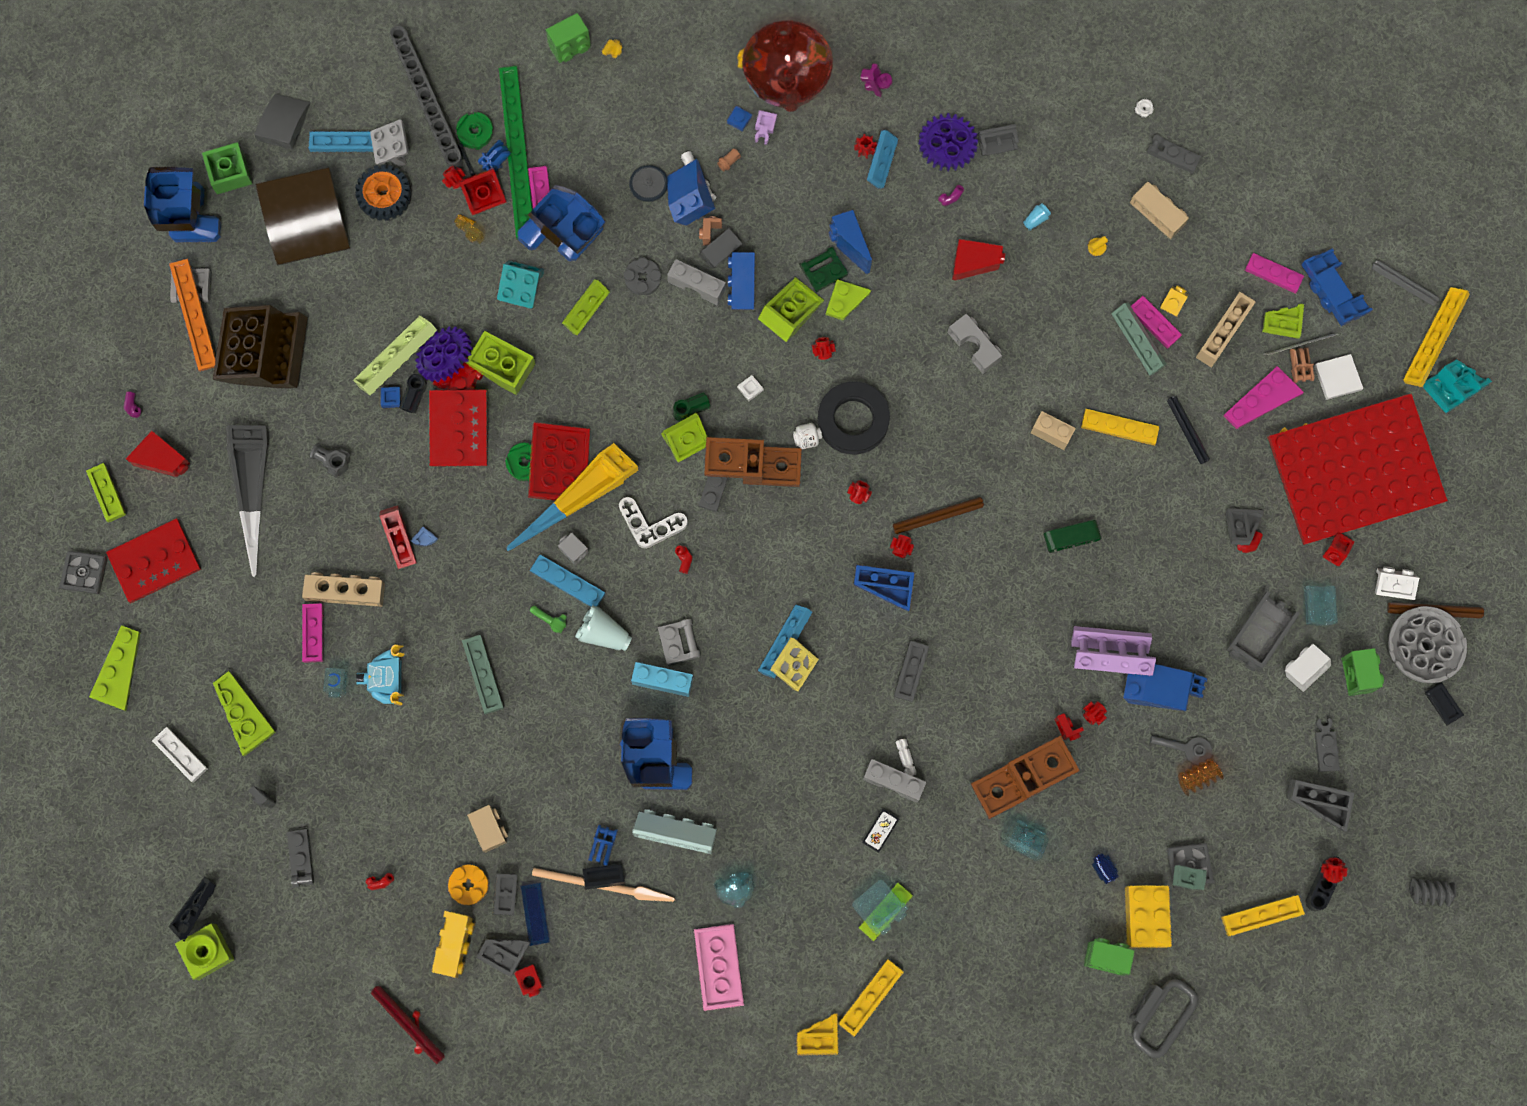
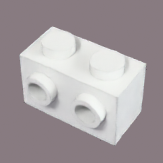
M1312 644L1309 648H1304L1295 661L1292 660L1287 664L1285 670L1286 677L1304 692L1331 667V659Z

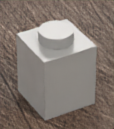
M573 533L569 536H563L559 541V550L574 565H577L589 553L588 548Z

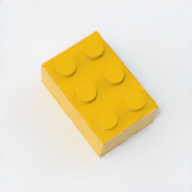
M1169 886L1125 887L1126 931L1129 948L1172 947Z

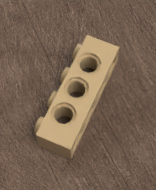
M1239 292L1196 358L1212 368L1255 304V301Z
M313 572L311 575H305L302 598L305 601L383 607L385 583L378 577L361 579L360 576L350 575L349 578H343L339 574L323 576L321 573ZM329 584V589L322 592V585ZM342 586H349L347 592L340 593V588ZM362 587H368L365 594H359V590Z

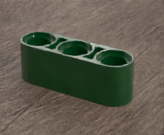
M1096 520L1054 529L1043 534L1049 553H1053L1054 550L1061 551L1073 548V545L1077 547L1102 539Z

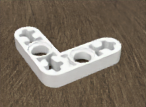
M623 498L619 503L620 512L641 548H649L683 531L688 524L687 517L684 514L676 513L648 527L636 502L632 498ZM626 502L633 504L631 506L633 514L629 518L626 517L630 515L629 511L623 509ZM635 518H639L642 521L641 526L638 528H634L631 525V521ZM676 518L684 520L682 522V526H679L678 524L672 526L674 529L673 531H671L670 526L667 523L669 521L671 525L676 523ZM660 526H665L668 530L663 536L657 534V528ZM653 530L654 535L657 539L654 540L652 536L648 539V543L645 544L644 541L640 542L642 540V535L648 537L652 535L650 531Z

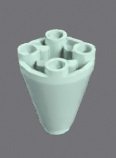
M592 605L583 618L585 622L582 627H579L575 637L584 643L626 651L632 637L600 607Z

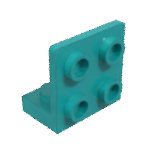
M510 260L503 264L497 300L533 308L538 281L543 277L544 269Z

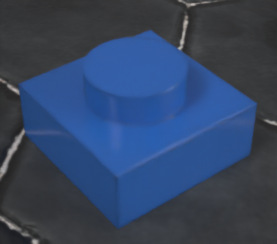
M736 106L729 116L727 123L743 131L752 118V114Z
M381 388V407H400L401 388Z

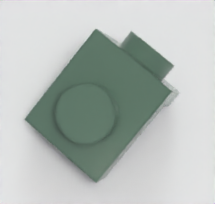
M1175 865L1173 885L1191 890H1204L1207 871Z

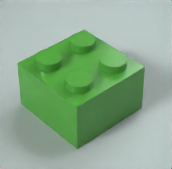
M578 13L546 29L549 47L559 63L563 61L568 62L574 55L585 53L591 47L588 29Z
M238 142L202 153L211 186L216 194L252 184L244 153Z
M1375 648L1352 651L1341 658L1349 696L1373 693L1383 687L1384 677L1379 670L1380 657L1376 653Z
M1102 938L1088 942L1084 966L1121 976L1130 975L1135 950L1129 949V945L1122 943L1111 945L1109 940Z

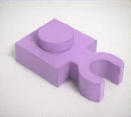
M759 110L755 130H758L755 134V142H758L760 137H764L765 144H768V133L773 134L777 114Z

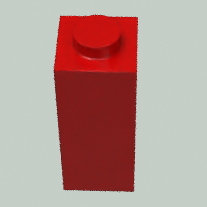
M959 239L952 280L999 270L1000 264H1004L1005 253H1002L1003 246Z
M153 431L126 458L135 467L173 477L183 475L188 470V465L190 464Z

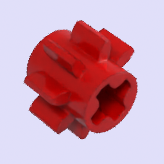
M863 134L861 139L856 138L857 144L854 145V150L859 151V157L863 155L868 159V155L875 154L874 148L877 147V142H873V136L868 137Z
M451 166L443 172L445 178L442 181L448 188L453 187V189H457L460 187L459 181L464 180L465 173L461 168L457 167L455 169L454 166Z
M828 337L818 338L815 340L816 344L812 345L814 356H818L820 360L829 359L832 357V352H836L833 340L829 341Z
M858 480L856 483L852 482L847 491L848 494H851L849 499L856 504H862L863 501L867 503L872 494V491H869L870 486L861 480Z
M898 535L897 539L893 537L890 548L893 549L892 554L900 558H906L907 554L911 555L914 545L911 544L912 539L904 535Z
M1091 701L1083 708L1085 711L1083 717L1091 725L1095 723L1100 725L1107 719L1105 716L1107 710L1098 701L1095 704Z
M1329 858L1326 860V864H1322L1321 872L1324 873V878L1327 881L1338 883L1343 881V877H1347L1348 868L1345 867V863L1341 859Z

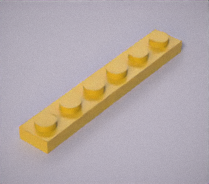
M1450 287L1403 379L1406 384L1423 387L1470 295L1468 290Z

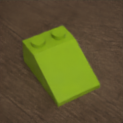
M795 277L765 305L758 320L787 342L797 333L824 300Z
M486 331L483 332L475 345L471 356L467 358L469 361L465 362L500 387L515 395L518 394L535 366L533 356Z

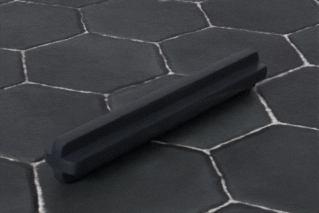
M1170 397L1167 403L1199 463L1204 464L1208 462L1210 458L1178 397Z

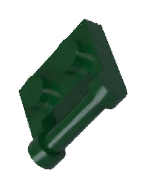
M832 246L827 248L826 252L808 262L804 261L799 264L816 293L837 280L848 276L847 270ZM828 258L832 259L831 263L811 273L810 268Z

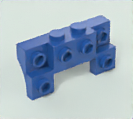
M1332 248L1327 252L1305 260L1302 266L1311 279V289L1320 298L1322 307L1327 309L1329 313L1332 312L1339 324L1343 326L1352 320H1357L1370 313L1372 308H1369L1364 301L1363 294L1352 299V294L1336 271V268L1340 267L1343 263L1338 261Z

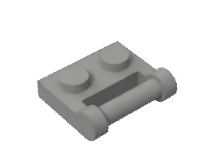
M192 269L197 289H202V293H198L200 301L204 303L210 302L211 271L209 269ZM171 272L170 299L171 303H178L179 297Z
M692 619L658 627L667 665L701 657L700 651L697 650L691 627L693 625ZM684 628L690 651L687 654H684L678 629Z

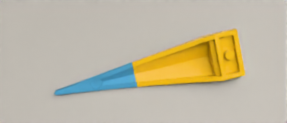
M613 443L600 452L560 497L507 546V551L622 485L624 480L638 471V466Z

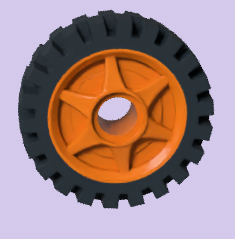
M376 165L373 170L369 168L367 173L363 172L361 174L362 178H358V184L355 186V196L362 211L367 216L369 215L370 218H376L378 221H382V219L389 221V218L396 219L397 215L401 216L403 214L402 211L408 209L407 205H410V198H412L411 188L407 178L399 169H394L390 165L388 167L381 165V168ZM382 191H388L385 195H380Z

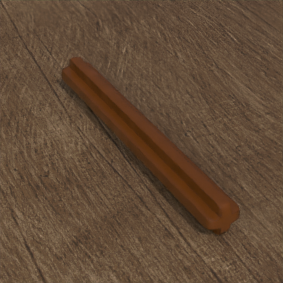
M981 497L894 523L893 530L895 534L903 533L983 508L984 502Z
M1390 602L1387 605V612L1393 614H1403L1414 608L1428 606L1441 609L1452 617H1484V608L1396 602Z

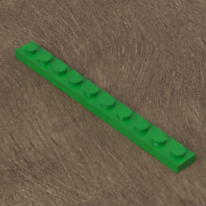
M517 66L499 68L506 144L508 151L511 152L508 157L515 233L518 240V230L530 219L528 214L532 211L518 69Z

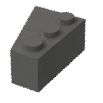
M1290 779L1287 799L1337 829L1347 832L1355 793Z

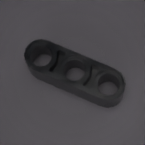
M1322 865L1306 898V906L1311 911L1325 909L1338 884L1328 881V888L1324 889L1322 887V879L1327 880L1324 878V873L1321 872ZM1314 897H1318L1320 899L1321 903L1319 907H1316L1314 905Z

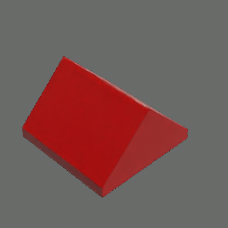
M493 168L459 181L472 215L506 203Z

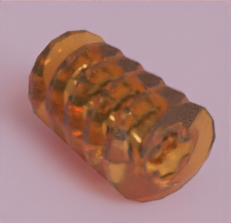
M1208 758L1206 762H1200L1199 766L1194 765L1192 770L1188 768L1185 770V773L1180 772L1178 780L1183 792L1189 796L1188 790L1195 794L1196 786L1203 790L1202 783L1209 787L1210 779L1213 783H1217L1216 776L1221 780L1224 779L1220 767L1211 758Z

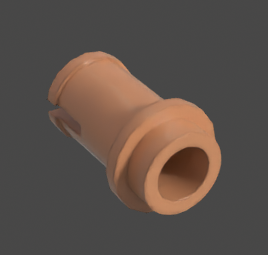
M733 148L725 157L719 158L717 165L722 171L729 170L730 166L740 159L741 156Z

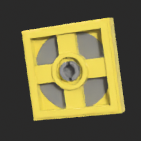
M790 638L770 670L792 689L799 691L819 659L796 639Z

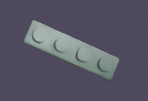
M1128 302L1111 313L1149 375L1155 374L1167 365Z
M477 635L462 640L484 714L504 709L482 636Z

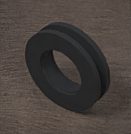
M845 382L833 387L823 397L818 411V428H820L825 442L836 451L850 455L863 454L877 447L883 441L890 422L889 406L883 395L871 385L862 382ZM849 401L863 403L872 413V426L861 435L852 436L843 433L838 429L834 418L835 412L840 405Z

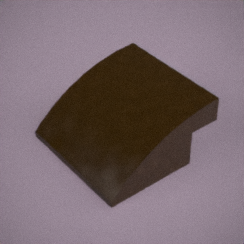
M330 168L256 184L265 226L277 265L350 249L340 198L335 190Z
M271 305L224 308L213 380L246 386L283 389L297 388L308 317L300 312L283 313Z

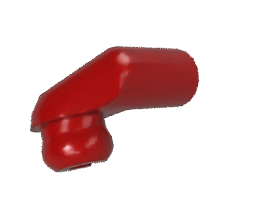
M1255 531L1250 545H1237V549L1243 553L1256 551L1263 534Z
M679 545L675 548V553L682 562L679 572L688 574L693 557L685 546Z
M387 873L378 881L372 876L366 879L365 882L370 890L383 889L394 881V876L391 873Z

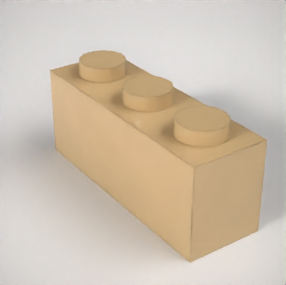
M1149 182L1132 197L1130 202L1170 239L1185 226L1189 219L1182 209H1178L1170 198L1162 195L1159 189Z

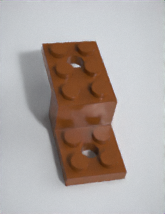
M706 437L704 476L743 478V484L800 487L802 449L764 447V440ZM726 453L730 456V459L727 462H722L719 456ZM783 462L787 465V469L779 471L776 468L777 464Z
M1059 736L1012 760L1006 766L970 785L988 819H991L1080 770L1062 737ZM1053 757L1057 760L1056 768H1050L1047 765L1048 758ZM993 788H1000L1003 792L1002 797H994L992 795Z

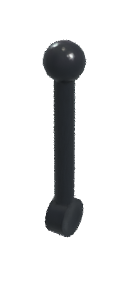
M458 143L457 147L462 153L469 169L468 171L471 176H474L475 172L465 154L464 145Z

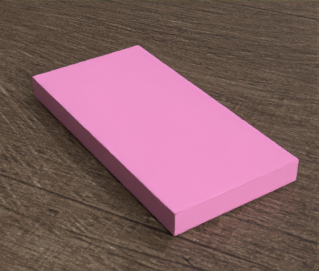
M734 924L694 929L704 1011L743 1006Z

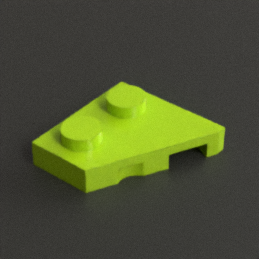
M837 280L826 315L844 320L852 310H855L870 295L871 290Z
M1299 304L1291 309L1286 307L1279 311L1266 312L1263 319L1262 332L1299 339L1302 331L1304 304Z

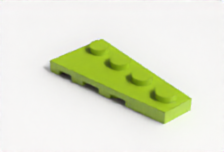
M121 625L91 691L90 698L127 712V702L131 690L130 685L134 673L140 632Z
M228 671L213 682L228 722L234 732V737L240 747L241 754L245 757L276 732L231 672Z

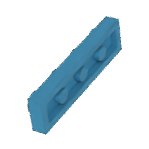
M310 132L309 135L310 152H374L370 132Z
M539 555L530 569V572L590 607L592 605L598 606L606 594L604 591L542 555Z
M794 606L758 669L761 674L775 679L776 674L770 670L790 638L798 639L812 611L802 606Z

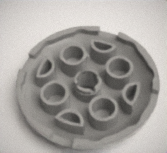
M1422 606L1406 611L1394 622L1388 637L1389 652L1394 664L1404 675L1421 683H1438L1449 679L1459 671L1466 658L1467 641L1460 629V624L1447 612L1434 607ZM1422 642H1426L1429 645V650H1425Z

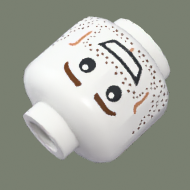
M813 423L797 426L796 431L793 432L796 446H799L801 449L818 446L819 439H822L820 428H816Z

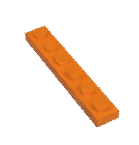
M185 259L170 263L198 370L201 372L215 367L216 356L190 261Z

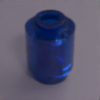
M1101 853L1093 858L1094 862L1091 865L1100 880L1104 881L1105 884L1119 877L1118 870L1109 854L1104 856Z

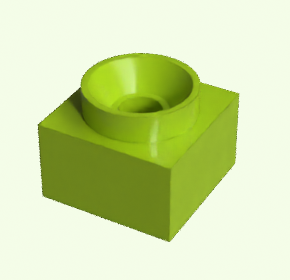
M210 924L188 936L185 942L181 940L175 944L193 980H200L235 960L216 924ZM207 947L208 954L203 957L202 950Z

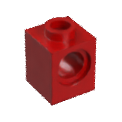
M535 965L515 972L524 996L529 995V998L541 993L540 989L544 987ZM529 976L535 979V985L532 988H527L525 985V980Z

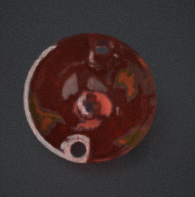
M778 21L759 29L750 38L744 49L742 66L749 87L760 99L775 107L793 112L822 93L832 73L833 57L825 38L811 26L796 21Z

